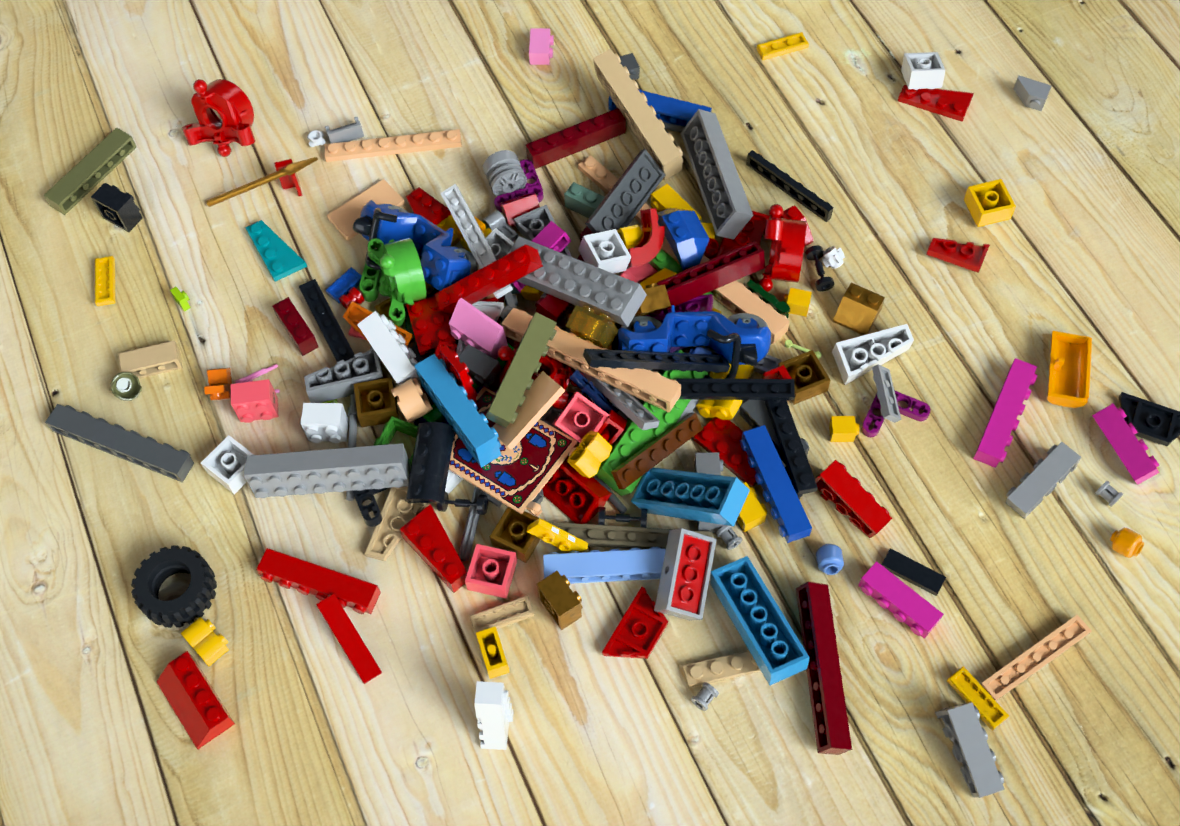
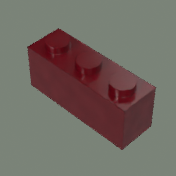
M289 297L272 306L278 320L302 356L319 348L314 334Z

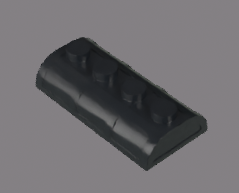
M423 422L418 424L406 502L441 503V500H444L455 432L452 430V425L441 422Z

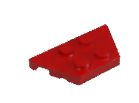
M641 586L603 649V656L648 659L668 625V620L663 613L654 611L656 603L652 601L643 586Z

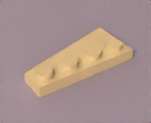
M391 487L381 512L382 522L375 527L365 552L366 557L385 562L402 538L400 528L419 514L426 504L406 502L408 487Z

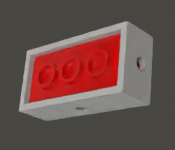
M683 528L669 530L654 611L689 621L702 620L717 539Z

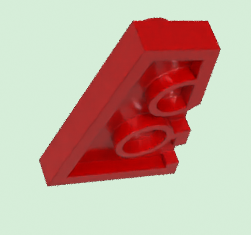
M420 187L406 196L413 213L421 215L435 225H438L451 215L448 207Z
M933 238L926 255L979 273L990 244L977 246L973 242L959 244L955 240Z

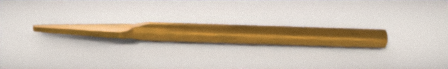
M314 157L289 164L286 168L211 198L206 203L211 207L285 175H292L317 161L318 158Z

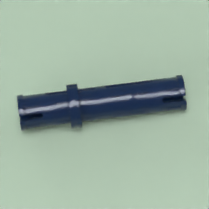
M578 369L569 377L581 389L580 392L582 394L585 393L606 413H609L611 409L616 413L619 411L593 385L594 383L585 378Z

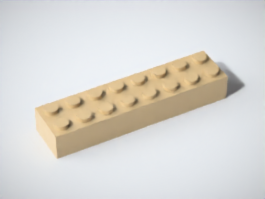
M609 49L593 58L597 78L625 117L626 122L643 148L647 150L664 172V180L682 171V163L684 161L681 148L675 146L671 133L665 131L663 121L657 119L653 106L647 104L645 94L639 92L637 82L634 79L631 80L627 67L621 65L619 55L617 53L614 54Z

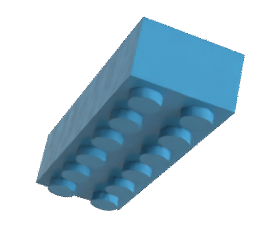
M433 354L414 365L422 388L447 422L453 426V430L482 468L500 457L501 444L497 439L499 437L494 427L490 428L487 425V418L483 413H478V407L473 399L469 400L466 397L467 392L464 387L457 385L455 375L452 372L448 373L443 359H438Z
M652 468L643 475L631 502L639 509H647L648 514L734 526L750 489L737 477Z
M748 556L711 571L710 584L769 686L806 670L809 662L807 652Z

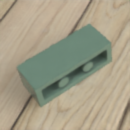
M575 182L571 184L564 194L565 207L587 218H590L605 198Z

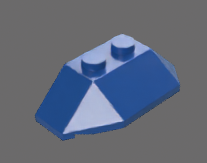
M669 208L657 212L658 224L665 227L664 235L682 269L685 270L699 265L708 245L709 237L695 211Z

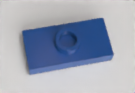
M351 267L325 290L326 294L340 303L339 297L348 294L352 287L357 288L360 285L362 275Z

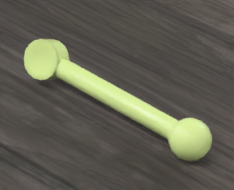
M791 340L785 341V347L787 348L793 347L804 352L811 351L793 344ZM820 351L814 352L818 359L821 358L822 354Z

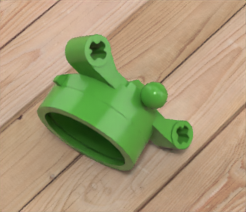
M375 238L368 242V257L379 265L382 271L378 289L381 295L388 296L391 300L388 320H391L396 326L400 327L405 321L403 304L413 305L414 301L426 299V285L422 266L411 238L398 241L393 239L385 245L383 241Z

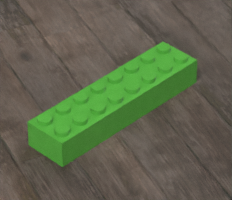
M680 349V350H677V351H675V352H673V353H684V352ZM662 369L658 371L661 376L675 381L676 378L703 379L705 375H708L706 371L683 372L679 370L664 371ZM640 399L638 402L660 421L658 428L642 430L630 418H627L624 431L611 445L613 448L607 460L601 462L596 476L620 496L632 493L641 477L627 488L619 489L611 471L675 425L691 399H678L670 413Z

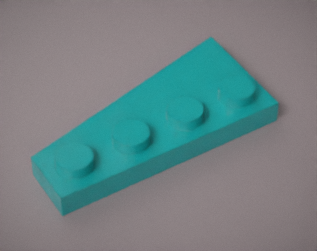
M262 220L245 227L275 282L308 267L306 262Z

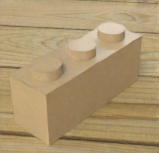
M175 340L119 353L121 372L133 373L139 379L183 368L181 352Z

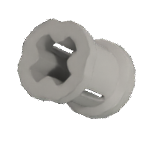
M1106 481L1095 494L1102 496L1109 502V506L1112 507L1123 496V493L1117 492L1109 485L1110 482Z
M724 525L716 533L726 543L728 550L734 549L743 540L732 530V526Z
M704 682L702 684L703 688L696 696L691 698V701L699 709L706 711L708 704L719 693L709 683Z

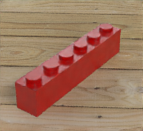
M525 244L435 294L439 310L452 315L460 298L472 305L543 267L538 250Z
M269 548L266 549L256 569L261 576L260 578L266 582L271 583L275 581L286 589L292 587L301 594L308 595L310 593L316 595L315 597L321 601L335 594L343 608L346 606L351 607L359 614H372L381 594L378 585Z

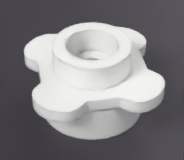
M318 130L311 131L307 135L310 141L309 146L324 145L326 142L323 139L324 133Z

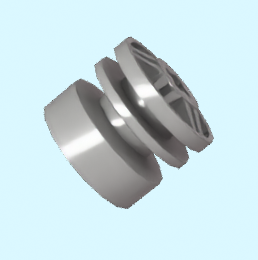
M502 150L495 152L483 164L484 173L496 196L523 189L527 183V177L519 159L512 151Z

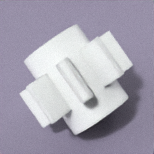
M832 246L823 252L822 262L826 268L830 266L832 269H835L843 264L844 261L842 259L845 256L841 248L836 249L835 246Z

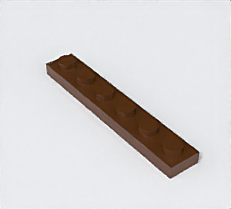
M688 414L611 471L618 488H627L702 431L703 428L697 414Z

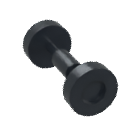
M817 245L808 248L805 251L807 260H815L816 262L814 265L818 276L821 278L816 281L815 286L818 291L823 292L833 288L834 281L832 277H824L825 271L822 262L819 261L824 251L821 246Z
M445 492L444 500H441V503H437V510L445 512L448 504L467 508L477 506V513L485 515L488 509L487 495H479L477 502H470L467 499H455L454 501L449 500L448 493Z
M599 507L598 525H605V519L616 520V522L641 521V527L647 528V509H641V517H630V514L606 515V507Z

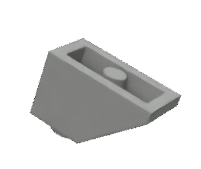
M1019 75L1014 91L1024 106L1042 111L1051 85Z

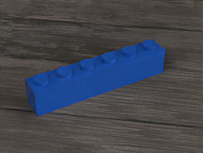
M639 90L640 93L643 92L645 94L647 104L653 106L657 119H661L666 123L686 126L698 109L708 112L712 111V108ZM609 96V110L612 111L614 109H617V107Z
M763 425L744 431L742 440H740L741 448L747 452L749 466L754 468L756 472V482L764 490L763 497L771 506L770 511L773 519L778 521V530L781 537H785L786 542L790 543L810 536L812 526L766 426Z

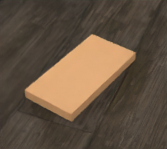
M385 179L327 215L328 220L347 241L359 234L353 230V224L356 219L360 218L363 207L370 200H373L376 204H391L398 207L405 204L403 198Z
M542 372L533 381L530 389L525 390L523 395L526 398L521 407L518 406L515 411L518 413L513 424L509 423L506 428L497 423L493 426L499 435L498 438L512 450L565 390L545 372Z

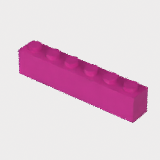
M1016 358L1014 359L973 459L994 468L997 467L999 462L1003 463L1007 455L1004 449L1006 446H1010L1014 437L1010 435L1011 431H1016L1020 422L1017 420V416L1022 415L1026 406L1023 404V401L1028 400L1032 390L1029 389L1030 384L1034 385L1038 376L1034 374L1037 366Z

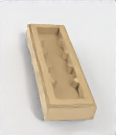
M526 595L470 615L469 617L476 635V632L495 626L496 629L535 616L529 597Z

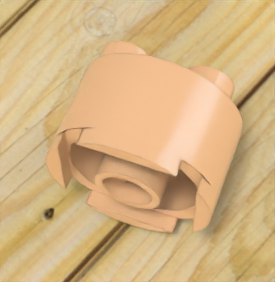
M416 377L391 389L393 396L397 397V404L406 419L409 420V423L433 410L426 393H423Z

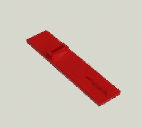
M332 594L316 604L363 683L366 684L382 674V671L336 595Z

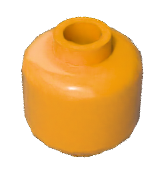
M1122 528L1120 531L1115 530L1110 538V541L1113 542L1112 549L1127 558L1138 556L1144 546L1142 536L1128 528Z

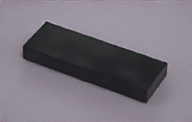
M891 548L881 564L891 573L935 596L938 595L946 579L944 575Z

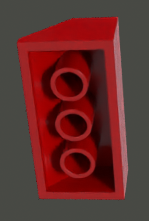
M568 456L543 487V495L576 524H587L599 512V507H604L612 493L593 477L586 478L581 476L567 462Z
M188 651L168 663L158 678L157 684L197 749H200L235 725L196 660Z

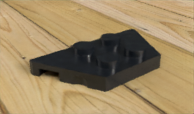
M1121 392L1119 395L1120 405L1127 415L1124 420L1127 424H1133L1138 432L1134 434L1135 436L1168 446L1180 435V411Z

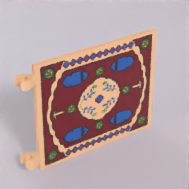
M483 387L476 397L478 402L477 411L485 416L496 393L486 387ZM487 419V425L490 428L496 424L495 422ZM539 419L512 450L497 438L501 444V456L481 468L454 432L449 470L522 515L527 509L536 517L542 513V510L538 503L533 502L534 498L568 455L570 456L576 449L575 446L578 444V441Z

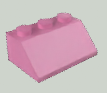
M460 298L449 322L451 335L457 340L461 339L466 346L469 344L488 356L497 359L499 357V348L508 346L503 326L464 299Z

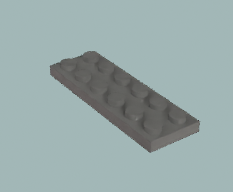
M646 149L641 150L585 223L593 234L628 227L665 177L664 172Z

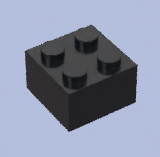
M104 183L91 196L102 218L127 232H130L143 218L139 212V207L134 202V197L127 192L120 191L115 185L111 186Z

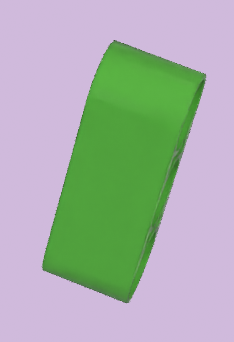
M366 263L359 288L364 300L372 302L379 295L378 288L382 271L372 269Z

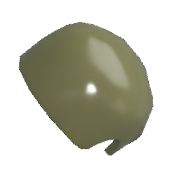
M130 372L118 373L113 377L110 384L114 396L123 401H132L142 391L139 378Z

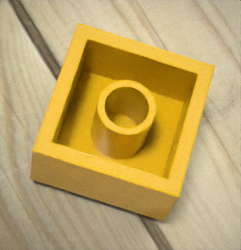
M1002 179L969 186L963 199L977 227L1011 219L1016 207Z

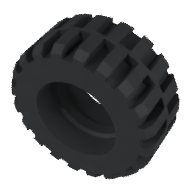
M178 545L171 546V549L163 547L160 548V552L155 553L154 551L149 554L150 558L144 559L140 563L142 565L141 568L136 569L134 573L136 579H132L131 586L134 589L131 592L137 607L149 620L167 628H171L173 624L177 628L183 627V623L191 624L195 622L194 619L196 617H202L204 615L203 611L211 607L212 603L210 600L215 599L216 592L214 589L217 588V581L214 579L215 574L206 560L197 551L191 550L186 546L180 548ZM177 573L191 574L190 585L180 597L169 601L159 600V589L168 577Z

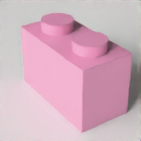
M531 28L529 45L530 65H550V58H553V48L551 46H554V35H551L550 28Z

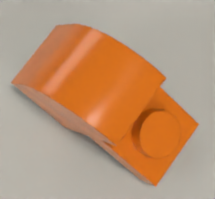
M231 369L207 370L209 386L204 387L205 394H210L211 400L230 399Z

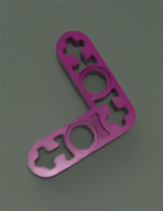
M521 160L520 164L527 180L534 179L535 182L532 184L526 183L523 189L497 196L494 203L495 209L502 213L499 203L531 192L537 193L538 202L543 200V188L534 165L530 160Z
M895 391L897 404L899 401H905L908 404L906 408H901L898 405L901 415L920 422L927 420L931 411L928 404ZM877 393L862 425V433L870 438L877 436L885 419L882 415L876 416L873 413L874 409L881 410ZM920 409L924 410L922 414L918 413ZM872 420L875 421L873 429L869 430L868 428Z

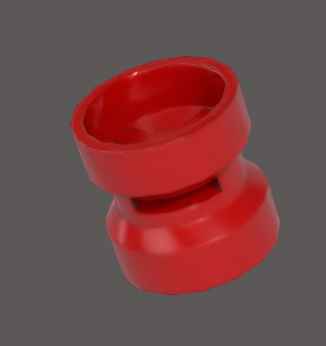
M709 238L704 255L709 260L716 258L719 245L715 239Z
M352 287L348 294L339 297L340 303L346 310L352 301L359 305L365 301L362 294L355 287Z

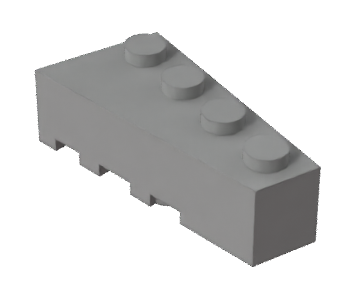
M1061 442L1058 446L1054 444L1048 450V456L1044 460L1042 458L1039 459L1033 466L1035 470L1031 474L1027 472L1020 479L1021 484L1017 488L1013 486L1006 494L1008 497L1006 504L1024 519L1043 501L1044 496L1047 497L1055 489L1057 482L1061 483L1070 472L1076 469L1081 456L1065 443Z

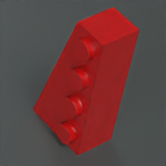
M837 460L833 461L815 478L818 490L822 492L821 497L826 501L829 499L835 503L836 510L841 514L849 515L851 517L850 522L867 537L875 536L893 519L889 515L888 510L880 506L875 501V497L870 492H867L861 486L860 481L852 477L847 472L846 467Z
M430 504L401 527L400 532L409 546L455 593L466 584L467 571Z

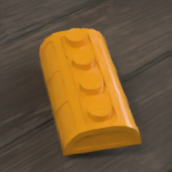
M1052 331L1047 400L1050 403L1071 408L1082 407L1088 403L1092 350L1091 337Z

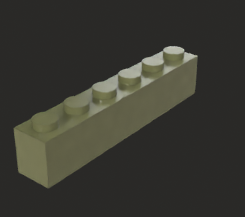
M119 128L114 129L43 195L48 204L63 215H66L137 148L132 136Z
M537 312L534 314L485 417L505 428L509 423L513 424L518 416V413L515 411L525 401L526 396L523 394L526 389L529 390L532 386L534 379L531 377L533 373L537 374L542 364L539 360L541 356L545 357L549 349L547 343L549 340H553L557 332L554 329L557 322Z

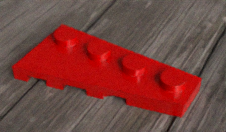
M904 85L898 97V102L963 122L974 93L928 88L915 90L908 89L907 85Z

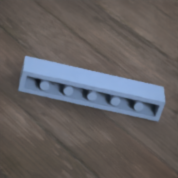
M651 547L645 550L631 548L625 551L611 549L605 552L590 550L586 553L570 551L566 554L550 552L543 555L544 579L555 571H558L561 576L565 575L570 584L660 579L666 548Z

